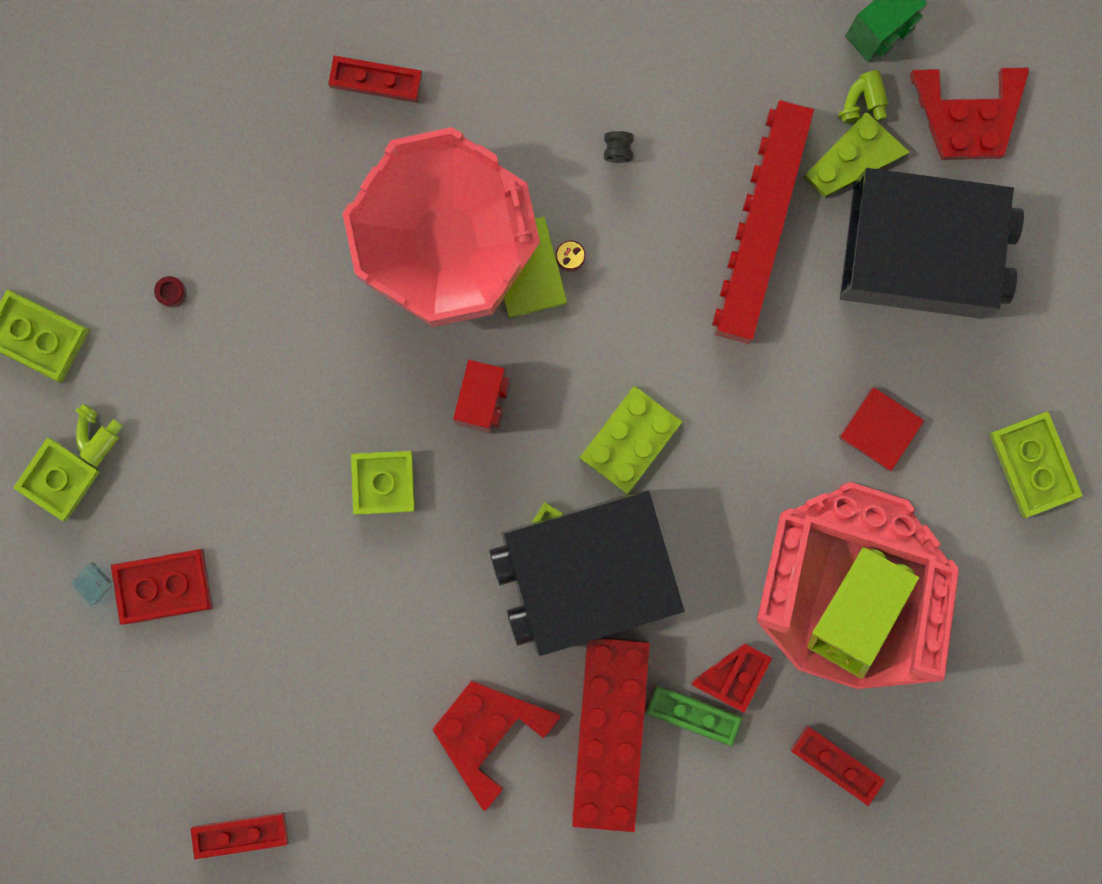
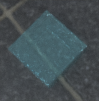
M94 562L86 565L71 583L90 606L96 604L114 584Z

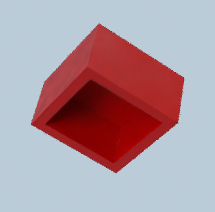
M468 359L453 417L457 425L491 434L494 427L499 428L503 415L502 407H499L501 398H507L511 383L509 381L510 378L506 375L505 368Z

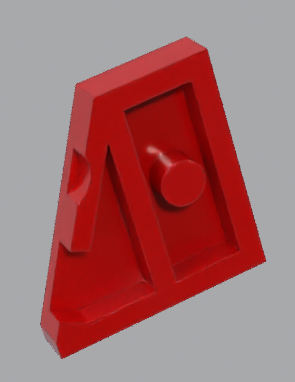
M743 643L693 679L691 685L745 713L772 658Z

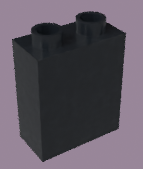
M866 168L853 184L839 300L983 319L999 310L1001 304H1010L1016 290L1017 271L1015 268L1005 267L1007 245H1016L1018 243L1024 224L1023 209L1012 207L1014 187Z
M649 490L637 491L500 532L504 546L489 550L499 586L515 581L522 604L507 610L516 645L520 646L533 642L534 649L539 656L685 612Z

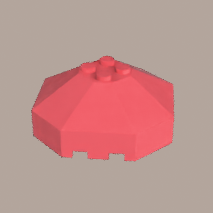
M453 127L391 140L385 148V154L376 167L373 166L361 184V190L352 204L349 203L342 213L355 275L361 282L431 327L493 315L540 243L527 182L498 165L496 154L480 144L476 145Z

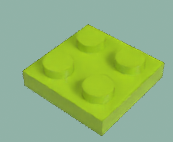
M47 437L13 489L61 521L67 522L101 471L60 443Z
M413 451L351 454L353 515L415 512Z

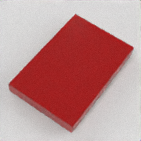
M203 549L111 565L120 625L213 609Z

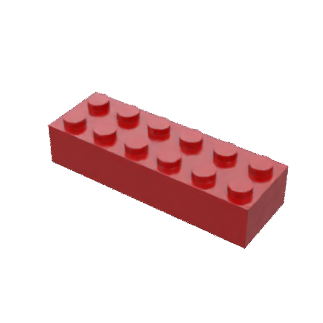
M602 637L586 642L572 827L635 833L650 648L648 641Z

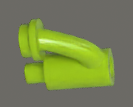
M880 70L866 72L860 75L859 79L853 83L848 92L844 110L838 113V117L842 119L843 124L860 119V107H855L862 92L864 93L868 112L874 113L875 120L878 122L887 119L885 108L889 106Z
M82 404L80 408L77 407L75 409L79 414L76 429V443L81 452L79 455L91 465L98 467L119 440L117 433L123 425L117 420L112 419L107 427L102 425L93 438L89 440L88 425L89 422L93 424L96 422L95 418L98 413L86 404Z

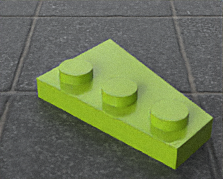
M866 112L803 178L826 198L853 184L866 168L882 169L886 165L904 158L910 152Z

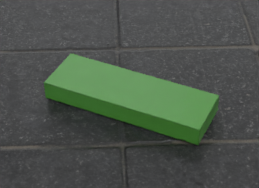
M655 684L645 712L647 715L729 746H733L743 719L742 716Z

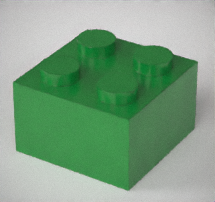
M874 0L857 14L845 37L867 62H870L876 56L881 59L894 47L892 44L899 38L904 40L915 30V25L923 18L921 12L927 5V2L925 0Z

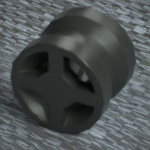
M625 131L605 133L604 142L607 144V149L604 151V160L613 163L632 161L633 152L630 150V147L634 141V135Z

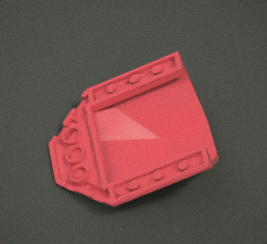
M848 482L840 486L838 490L829 494H821L806 501L800 507L790 508L780 514L757 622L797 670L855 689L938 682L945 679L959 569L953 560L948 561L939 548L940 542L927 525L923 526L914 515V507L908 500ZM865 547L867 549L879 550L886 556L887 560L896 565L904 564L908 566L919 579L864 678L860 679L806 647L814 629L858 554Z

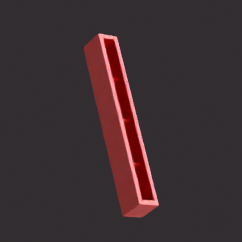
M779 100L775 109H769L765 126L770 127L767 137L762 136L757 153L762 155L760 166L754 165L750 178V183L755 184L752 194L747 193L742 211L747 212L744 223L739 222L735 234V240H739L737 252L731 251L727 268L732 269L729 280H723L719 297L724 298L722 308H716L711 324L716 327L714 334L716 336L750 344L754 338L814 113L812 108Z

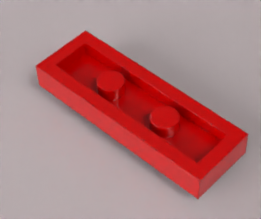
M333 55L328 85L334 89L417 103L422 71Z
M806 725L790 749L796 756L867 806L870 805L885 783L883 778L808 725Z
M285 812L197 825L190 828L194 860L287 846L289 843Z

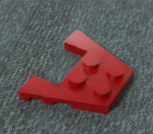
M1029 67L1001 68L998 72L1000 99L941 100L939 69L911 71L910 79L912 85L915 84L920 106L924 108L927 115L928 126L941 160L1001 159L1005 155L1028 77Z
M471 680L432 730L481 809L486 811L503 790V787L479 768L517 719H520L544 739L561 715Z

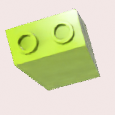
M863 547L814 629L806 648L858 678L863 679L919 577L914 575V571L904 564L896 565L887 560L886 556L879 550Z

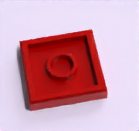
M873 387L839 438L886 470L892 471L924 420Z

